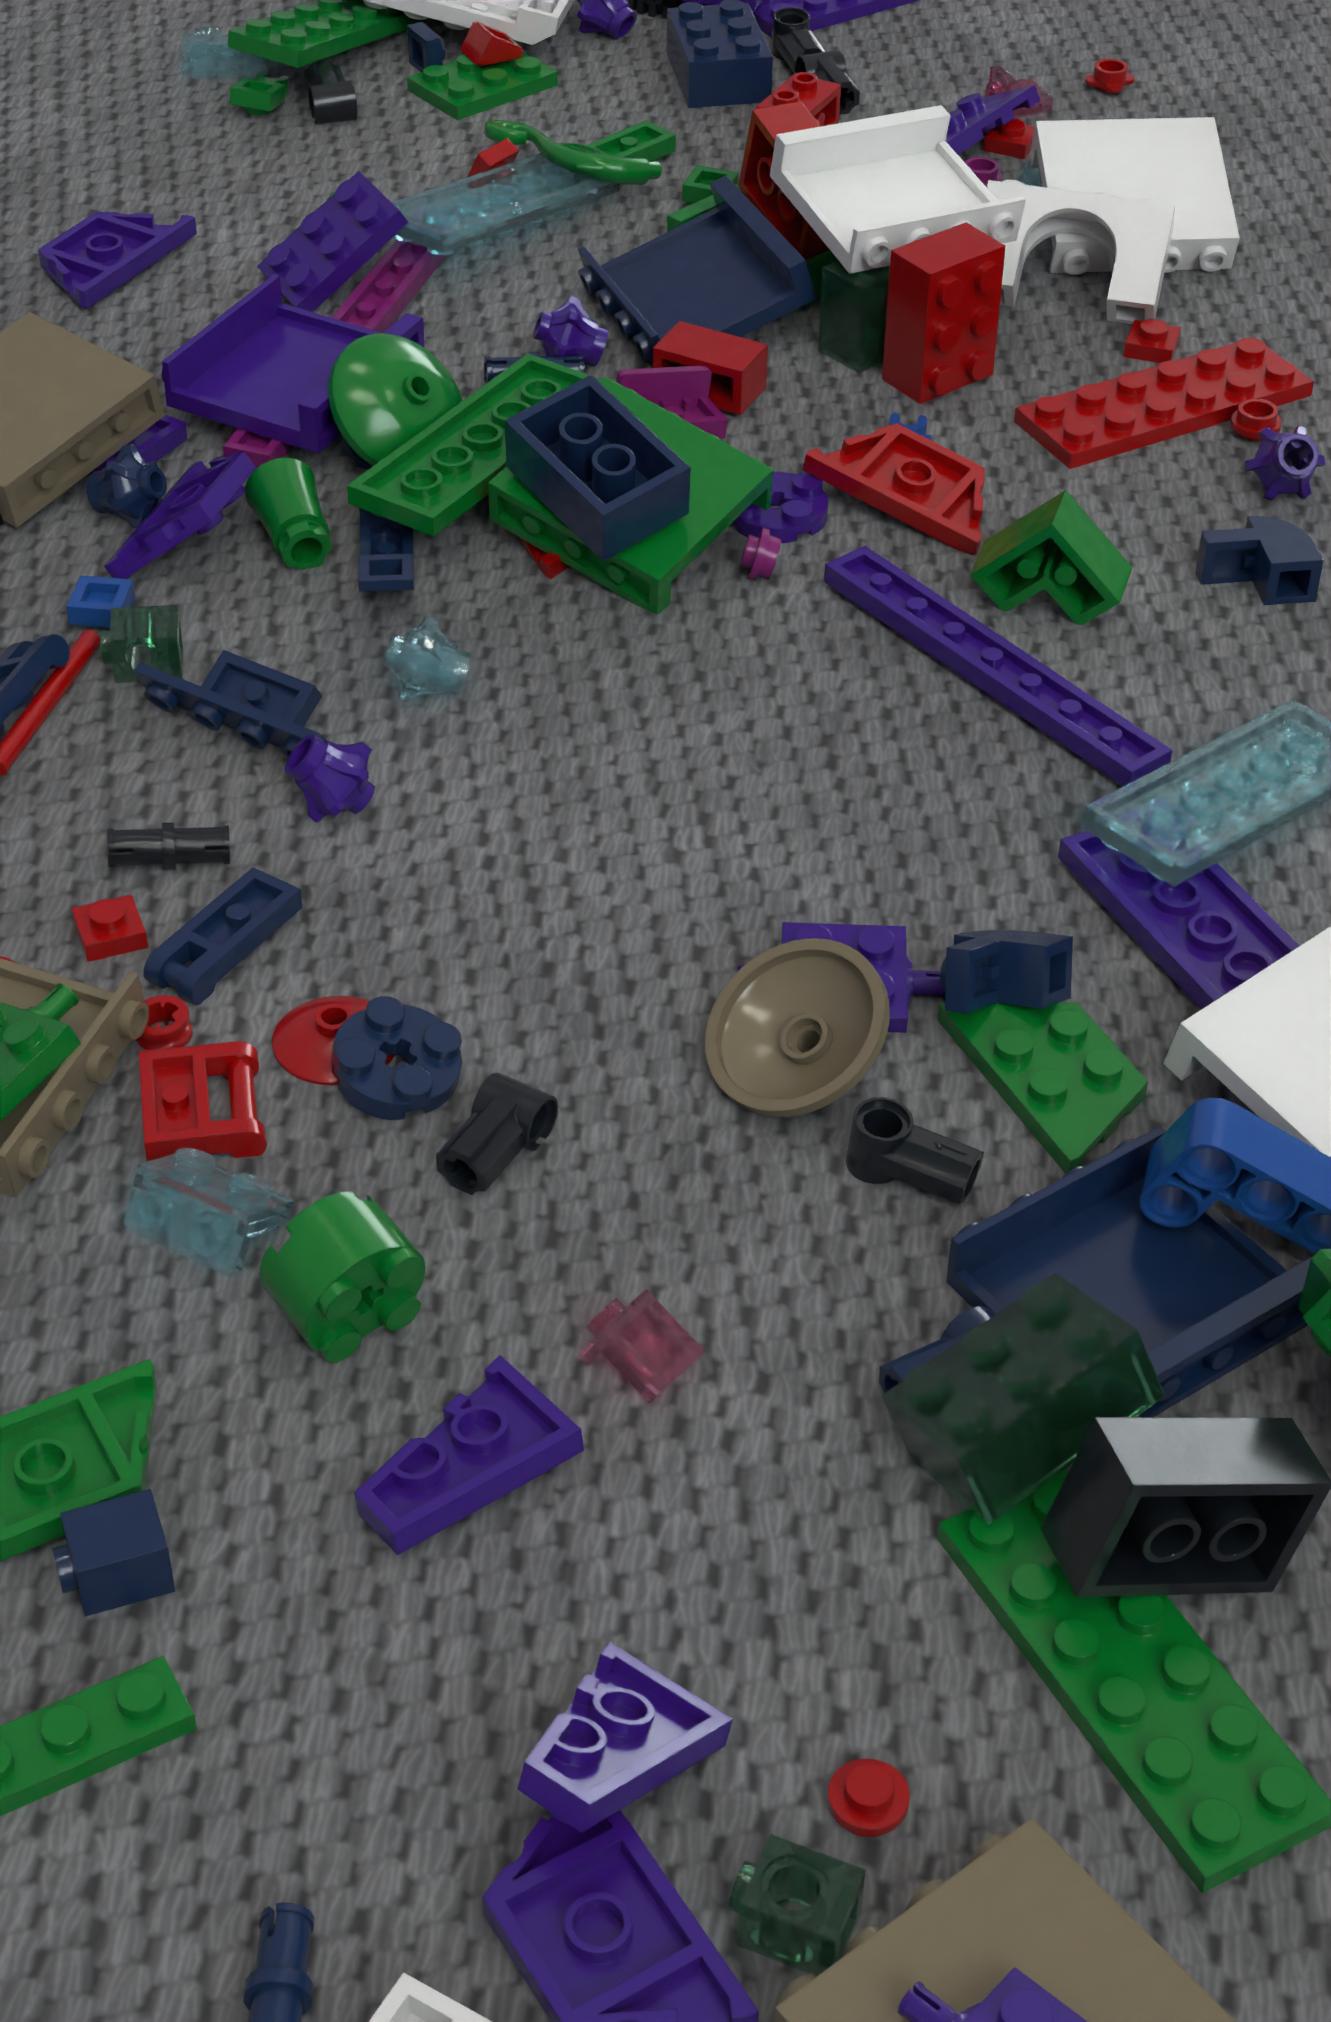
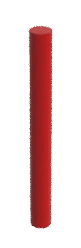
M84 630L69 649L70 655L67 664L54 669L1 740L0 775H6L100 647L102 641L95 631Z

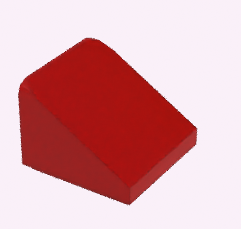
M480 22L472 23L461 47V51L478 66L521 58L524 53L522 48L506 33Z

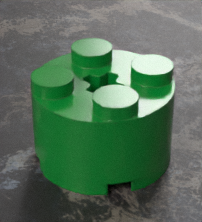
M353 1191L339 1192L311 1204L298 1213L285 1226L292 1236L277 1253L270 1244L261 1261L259 1276L263 1288L309 1346L315 1351L320 1352L331 1363L340 1362L351 1356L359 1347L362 1336L383 1325L389 1331H397L407 1326L415 1319L421 1308V1303L416 1298V1295L421 1288L425 1276L424 1258L376 1200L367 1195V1200H360Z

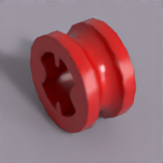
M168 995L154 996L144 1000L149 1008V1017L144 1032L136 1039L138 1044L147 1051L185 1046L193 1035L189 1009L186 1003L175 996ZM164 1021V1025L167 1027L161 1028L160 1023L157 1022Z

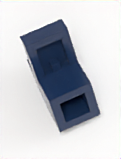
M1247 516L1246 528L1202 531L1195 573L1201 585L1252 581L1264 605L1316 602L1324 560L1313 539L1298 526L1272 517Z
M985 930L955 934L954 945L946 947V957L940 972L941 985L945 990V1011L968 1014L995 1003L1044 1009L1070 999L1073 936L1017 930Z

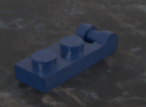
M51 634L38 638L34 643L31 641L14 643L0 656V734L4 730V720L13 710L23 706L33 696L31 689L45 672L67 664L70 655L69 646L62 636Z
M252 867L149 955L144 966L143 975L145 980L162 989L170 985L177 989L178 995L181 998L195 1005H200L213 993L216 983L302 909L301 889ZM189 960H194L191 965H185Z

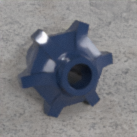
M136 445L123 446L117 458L112 462H107L106 467L101 471L92 473L86 484L87 497L94 510L99 513L109 512L110 514L119 515L127 519L134 528H137L162 500L167 489L165 475L159 469L156 461L147 463L141 458Z

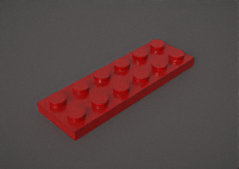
M1255 337L1243 338L1237 343L1216 349L1202 350L1196 355L1175 361H1165L1155 367L1134 373H1124L1117 378L1096 384L1083 385L1073 391L1055 396L1041 397L1035 402L1016 407L1014 422L1065 466L1072 469L1230 421L1232 414L1238 410L1239 404L1248 399H1263L1276 406L1309 397L1312 395L1314 381L1298 370L1292 363L1286 361L1267 347L1263 341Z

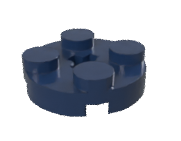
M389 996L374 998L368 1002L365 1010L350 1016L340 1026L334 1038L331 1067L332 1072L334 1070V1073L340 1080L338 1089L351 1105L364 1113L381 1119L401 1120L404 1119L405 1112L419 1111L426 1108L425 1114L433 1111L449 1100L457 1088L462 1067L461 1034L456 1027L443 1022L428 1011L402 1004L399 1000ZM387 1055H400L407 1058L412 1065L401 1062L396 1068H393L386 1064Z

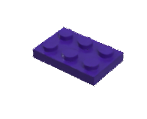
M358 171L349 180L341 183L335 193L315 212L307 215L301 225L281 244L273 247L267 257L257 267L267 278H270L273 274L280 276L281 293L294 307L314 312L409 221L393 203Z

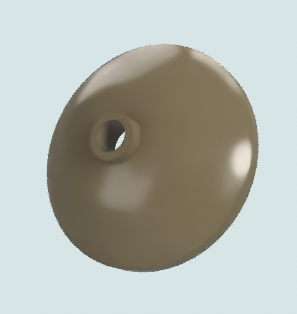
M829 939L794 940L761 953L744 965L729 980L712 1007L705 1032V1054L714 1080L735 1103L751 1112L765 1116H797L831 1104L850 1091L866 1075L884 1045L889 1027L890 1006L883 980L873 965L860 952L841 942ZM818 1042L814 1048L808 1051L810 1046Z

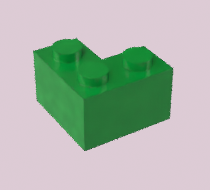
M1067 490L986 539L970 576L1000 610L1009 611L1045 589L1075 624L1083 625L1121 602L1132 566Z

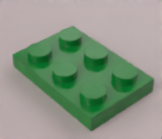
M523 53L521 58L483 66L475 65L463 54L455 61L443 65L427 66L423 69V72L407 77V91L457 121L558 85V72L541 63L538 58L531 57L526 53Z

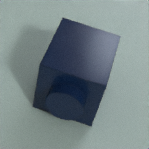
M151 1489L60 1513L66 1545L52 1548L62 1593L78 1590L85 1617L175 1592L169 1549Z

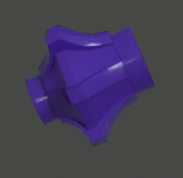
M576 0L581 7L577 17L581 19L579 30L582 33L600 32L607 36L611 35L617 40L628 34L636 22L637 14L630 9V4L627 0Z
M570 295L561 307L552 310L551 313L541 311L534 328L533 339L541 341L545 356H576L582 354L584 363L596 366L606 345L608 329L598 326V323L591 319L583 310L579 298Z
M1298 425L1293 432L1276 433L1269 427H1266L1258 433L1262 441L1254 459L1246 460L1244 463L1245 471H1254L1265 487L1263 498L1273 501L1277 494L1296 493L1304 499L1312 493L1309 484L1316 467L1325 465V456L1318 454L1315 442L1306 436V428Z
M309 734L293 749L286 762L285 772L295 779L296 785L303 792L306 799L307 815L312 820L318 822L328 814H333L336 817L344 810L357 814L369 803L374 794L375 786L368 781L367 763L372 751L368 745L363 742L349 745L335 744L328 740L322 741L314 734Z

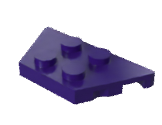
M95 212L39 248L40 266L80 307L87 309L197 234L196 220L193 216L181 215L180 220L174 225H157L154 222V214Z
M241 451L227 457H215L209 462L211 466L209 469L206 468L202 461L192 464L104 565L112 578H127L161 554L175 548L196 532L198 535H202L219 524L224 518L220 512L222 508L234 503L245 493L246 489L242 484L256 469L247 454Z
M621 1809L583 1833L569 1824L558 1821L553 1816L549 1820L541 1817L523 1841L524 1848L520 1857L502 1869L482 1896L485 1918L551 2022H758L759 2010Z

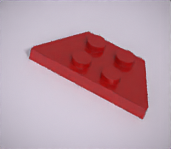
M898 423L879 428L869 435L860 434L844 439L841 450L823 455L818 448L809 450L806 453L803 471L956 550L973 556L977 554L982 539L980 519L983 512V496L981 493L985 468Z

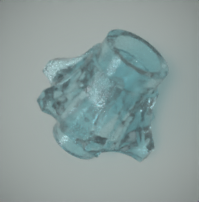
M426 615L418 627L405 633L404 636L397 634L391 636L385 652L383 665L393 669V674L399 684V700L410 702L421 695L429 693L443 694L445 691L458 695L467 676L471 654L470 652L458 649V645L447 639L441 632L436 619Z

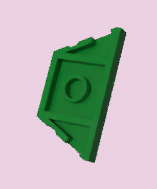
M945 1003L939 1005L938 1022L1065 1174L1075 1167L1083 1166L1084 1157L1098 1142L1104 1144L1117 1129L1118 1120L1125 1115H1130L1146 1097L1148 1081L1078 1003H1057L1044 1009L995 1003L968 1014L945 1011Z
M150 1359L0 1416V1561L64 1536L60 1516L62 1512L146 1489L157 1387L154 1365Z

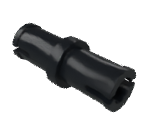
M173 822L162 823V829H107L109 867H115V865L163 864L164 870H176V864L220 862L230 864L229 825L207 828H174Z

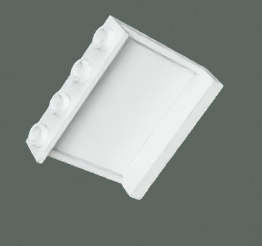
M942 105L776 134L770 177L849 274L890 266L891 250L965 222L1001 243L1017 241L1026 202L1023 195L997 200L945 140L951 115Z
M1214 117L1036 121L1030 159L1032 167L1040 168L1043 187L1063 186L1076 192L1091 194L1109 192L1122 198L1137 200L1155 198L1164 203L1175 204L1173 233L1164 273L1190 269H1203L1209 272L1231 269L1240 237ZM1062 233L1051 236L1053 253L1049 267L1050 273L1079 275L1084 272H1113L1114 260L1110 252L1096 239L1079 233Z
M1331 926L1181 1022L1163 1063L1181 1081L1203 1066L1206 1067L1257 1116L1331 1157Z

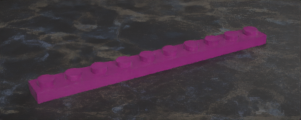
M416 216L331 318L383 333L391 326L459 242V224ZM238 428L223 445L224 456L227 457L233 453L244 451L257 469L265 462L284 458L293 445Z

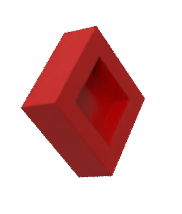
M1015 118L1005 125L996 126L985 137L984 151L1025 159L1031 150L1035 126L1026 125L1024 121Z
M506 138L478 153L464 185L475 194L491 186L495 190L501 188L513 174L511 167L519 149Z
M1157 319L1134 320L1125 342L1123 357L1156 363L1172 361L1180 341L1181 327L1170 326L1166 322Z
M132 895L114 899H102L92 904L71 908L73 923L87 962L148 948L146 931Z

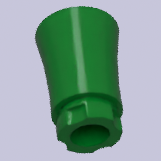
M277 458L260 465L253 471L246 482L245 498L266 529L275 551L289 568L297 567L305 570L323 565L326 555L332 550L330 530L321 510L315 475L312 469L306 463L294 458Z

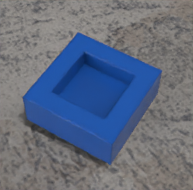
M80 576L66 606L69 625L123 628L135 600L133 579Z

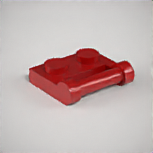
M235 1041L139 1052L143 1134L147 1162L229 1153L234 1158L260 1156L264 1153L267 1147L266 1130L264 1125L258 1120L254 1077L259 1071L258 1052L252 1044ZM222 1075L228 1080L231 1119L211 1121L208 1077Z

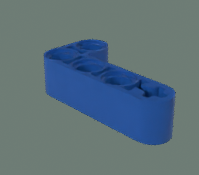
M1206 1098L1192 1104L1152 1146L1140 1194V1208L1144 1215L1154 1223L1174 1228L1188 1226L1196 1221L1216 1200H1219L1314 1254L1320 1249H1331V1157L1239 1105L1222 1098Z

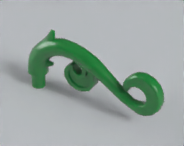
M492 120L486 122L484 127L485 136L491 140L501 142L508 138L514 145H525L527 140L532 141L540 153L553 164L596 180L615 184L643 185L648 180L658 179L662 174V167L657 161H647L643 157L622 158L600 155L601 151L589 146L574 143H556L540 131L522 123Z

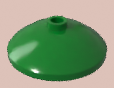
M370 334L353 341L336 358L329 375L328 398L336 425L352 449L372 466L463 401L453 377L431 352L412 340L394 334Z

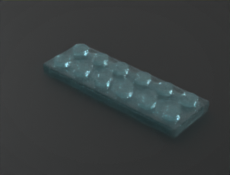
M540 153L391 202L409 221L393 238L405 242L413 241L426 246L427 251L435 255H450L457 248L469 244L484 243L488 237L512 233L515 231V228L528 223H541L545 217L556 213H569L573 210V207L584 203H597L601 197L618 192L620 184L604 182L573 173L553 164Z
M1292 699L1085 806L1080 826L1100 838L1107 847L1120 851L1148 869L1154 877L1167 881L1175 887L1331 799V721Z

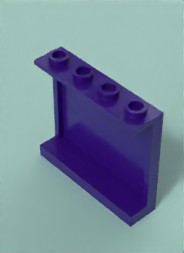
M273 274L162 361L161 375L165 388L166 406L319 454L341 435L333 418L328 398L329 375L336 358L349 344L358 338L382 332L282 303L280 276ZM406 313L383 332L407 338L425 348L422 317Z

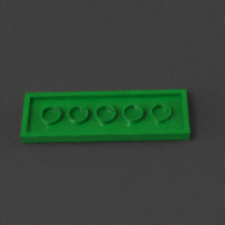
M318 0L310 4H295L294 9L289 11H273L270 13V17L249 19L246 21V25L228 30V48L300 68L406 30L407 25L419 22L426 23L432 18L424 20L413 19L406 16L404 11L394 8H371L363 0Z
M527 353L347 485L348 504L367 510L375 516L385 517L413 528L419 533L435 536L489 494L488 482L506 467L505 420L589 375Z
M1061 1468L938 1523L937 1540L1201 1893L1331 1828L1330 1798L1167 1595L1075 1596L1040 1529L1068 1474L1065 1468Z

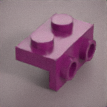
M707 366L625 369L617 373L616 382L620 385L634 390L638 395L667 411L674 412L680 418L705 432L713 434L718 438H725L728 419L708 398L712 372Z

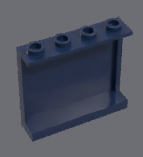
M726 175L709 183L716 208L601 266L584 246L578 249L584 268L578 270L584 288L590 296L597 295L599 304L608 318L615 316L616 323L626 340L633 338L636 349L645 363L653 360V347L679 321L742 337L816 299L806 260Z
M1161 1126L1136 1139L1123 1141L1105 1156L1084 1167L1078 1166L1071 1169L1062 1179L1034 1194H1025L1019 1197L1008 1208L980 1223L974 1222L965 1226L956 1236L951 1238L946 1283L972 1308L982 1306L990 1309L1030 1355L1033 1367L1092 1423L1095 1417L1153 1418L1308 1326L1302 1318L1304 1315L1298 1309L1312 1257L1287 1271L1212 1205L1196 1221L1188 1226L1178 1228L1159 1225L1144 1215L1140 1208V1194L1149 1152L1154 1143L1166 1132Z

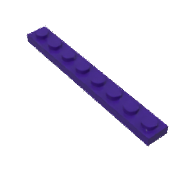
M863 546L825 564L824 582L1128 790L1170 768L1172 749L868 547Z

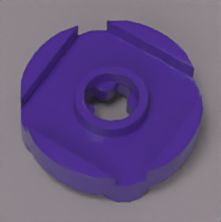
M773 472L771 506L780 507H770L765 511L752 503L732 523L737 525L739 533L747 538L749 534L758 537L762 527L770 529V535L781 538V543L797 541V535L807 533L810 530L812 536L825 526L828 518V496L822 489L823 480L807 472L797 475L786 472Z

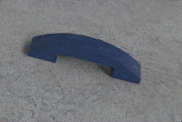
M359 508V592L414 590L413 528L385 517L375 516L371 512Z

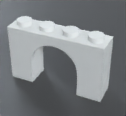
M988 180L987 188L997 200L1022 195L1026 199L1017 241L1002 243L1006 247L1000 306L1014 308L1024 262L1037 244L1057 234L1079 233L1090 236L1103 244L1114 260L1107 297L1106 320L1133 324L1134 320L1145 321L1155 319L1173 233L1175 204L1164 203L1155 198H1144L1142 200L1122 198L1109 192H1097L1095 194L1076 192L1063 186H1051L1048 188L1030 186L1017 180H1004L1002 182Z

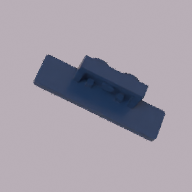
M222 651L201 686L143 663H139L133 672L146 689L144 696L158 708L167 712H174L176 707L189 711V714L197 722L212 730L218 731L222 725L235 729V733L242 740L254 747L264 749L270 743L280 747L282 752L289 758L296 745L309 734H314L322 741L326 740L320 733L304 727L322 698L315 685L228 651Z

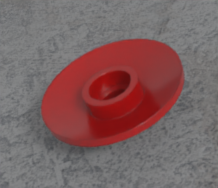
M328 996L310 1000L295 1007L279 1021L273 1033L272 1048L277 1062L289 1074L303 1081L320 1085H339L340 1080L334 1073V1070L332 1072L331 1067L334 1038L340 1026L356 1012L365 1010L370 1001L353 996ZM387 1055V1065L393 1060L395 1055Z

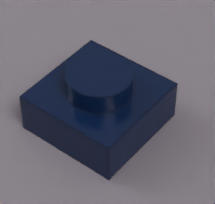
M423 22L407 25L409 63L420 72H423V69L427 66L442 65V61L446 56L442 38Z

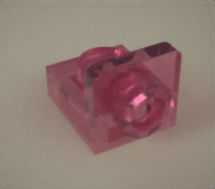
M1000 65L990 68L989 83L985 90L986 97L1031 85L1036 86L1040 102L1031 108L1024 107L1012 110L1015 119L1052 111L1053 97L1035 81L1029 79L1017 80Z
M645 1289L626 1307L617 1298L607 1305L586 1326L594 1338L578 1356L589 1365L603 1353L635 1389L651 1403L684 1373L705 1350L656 1298Z

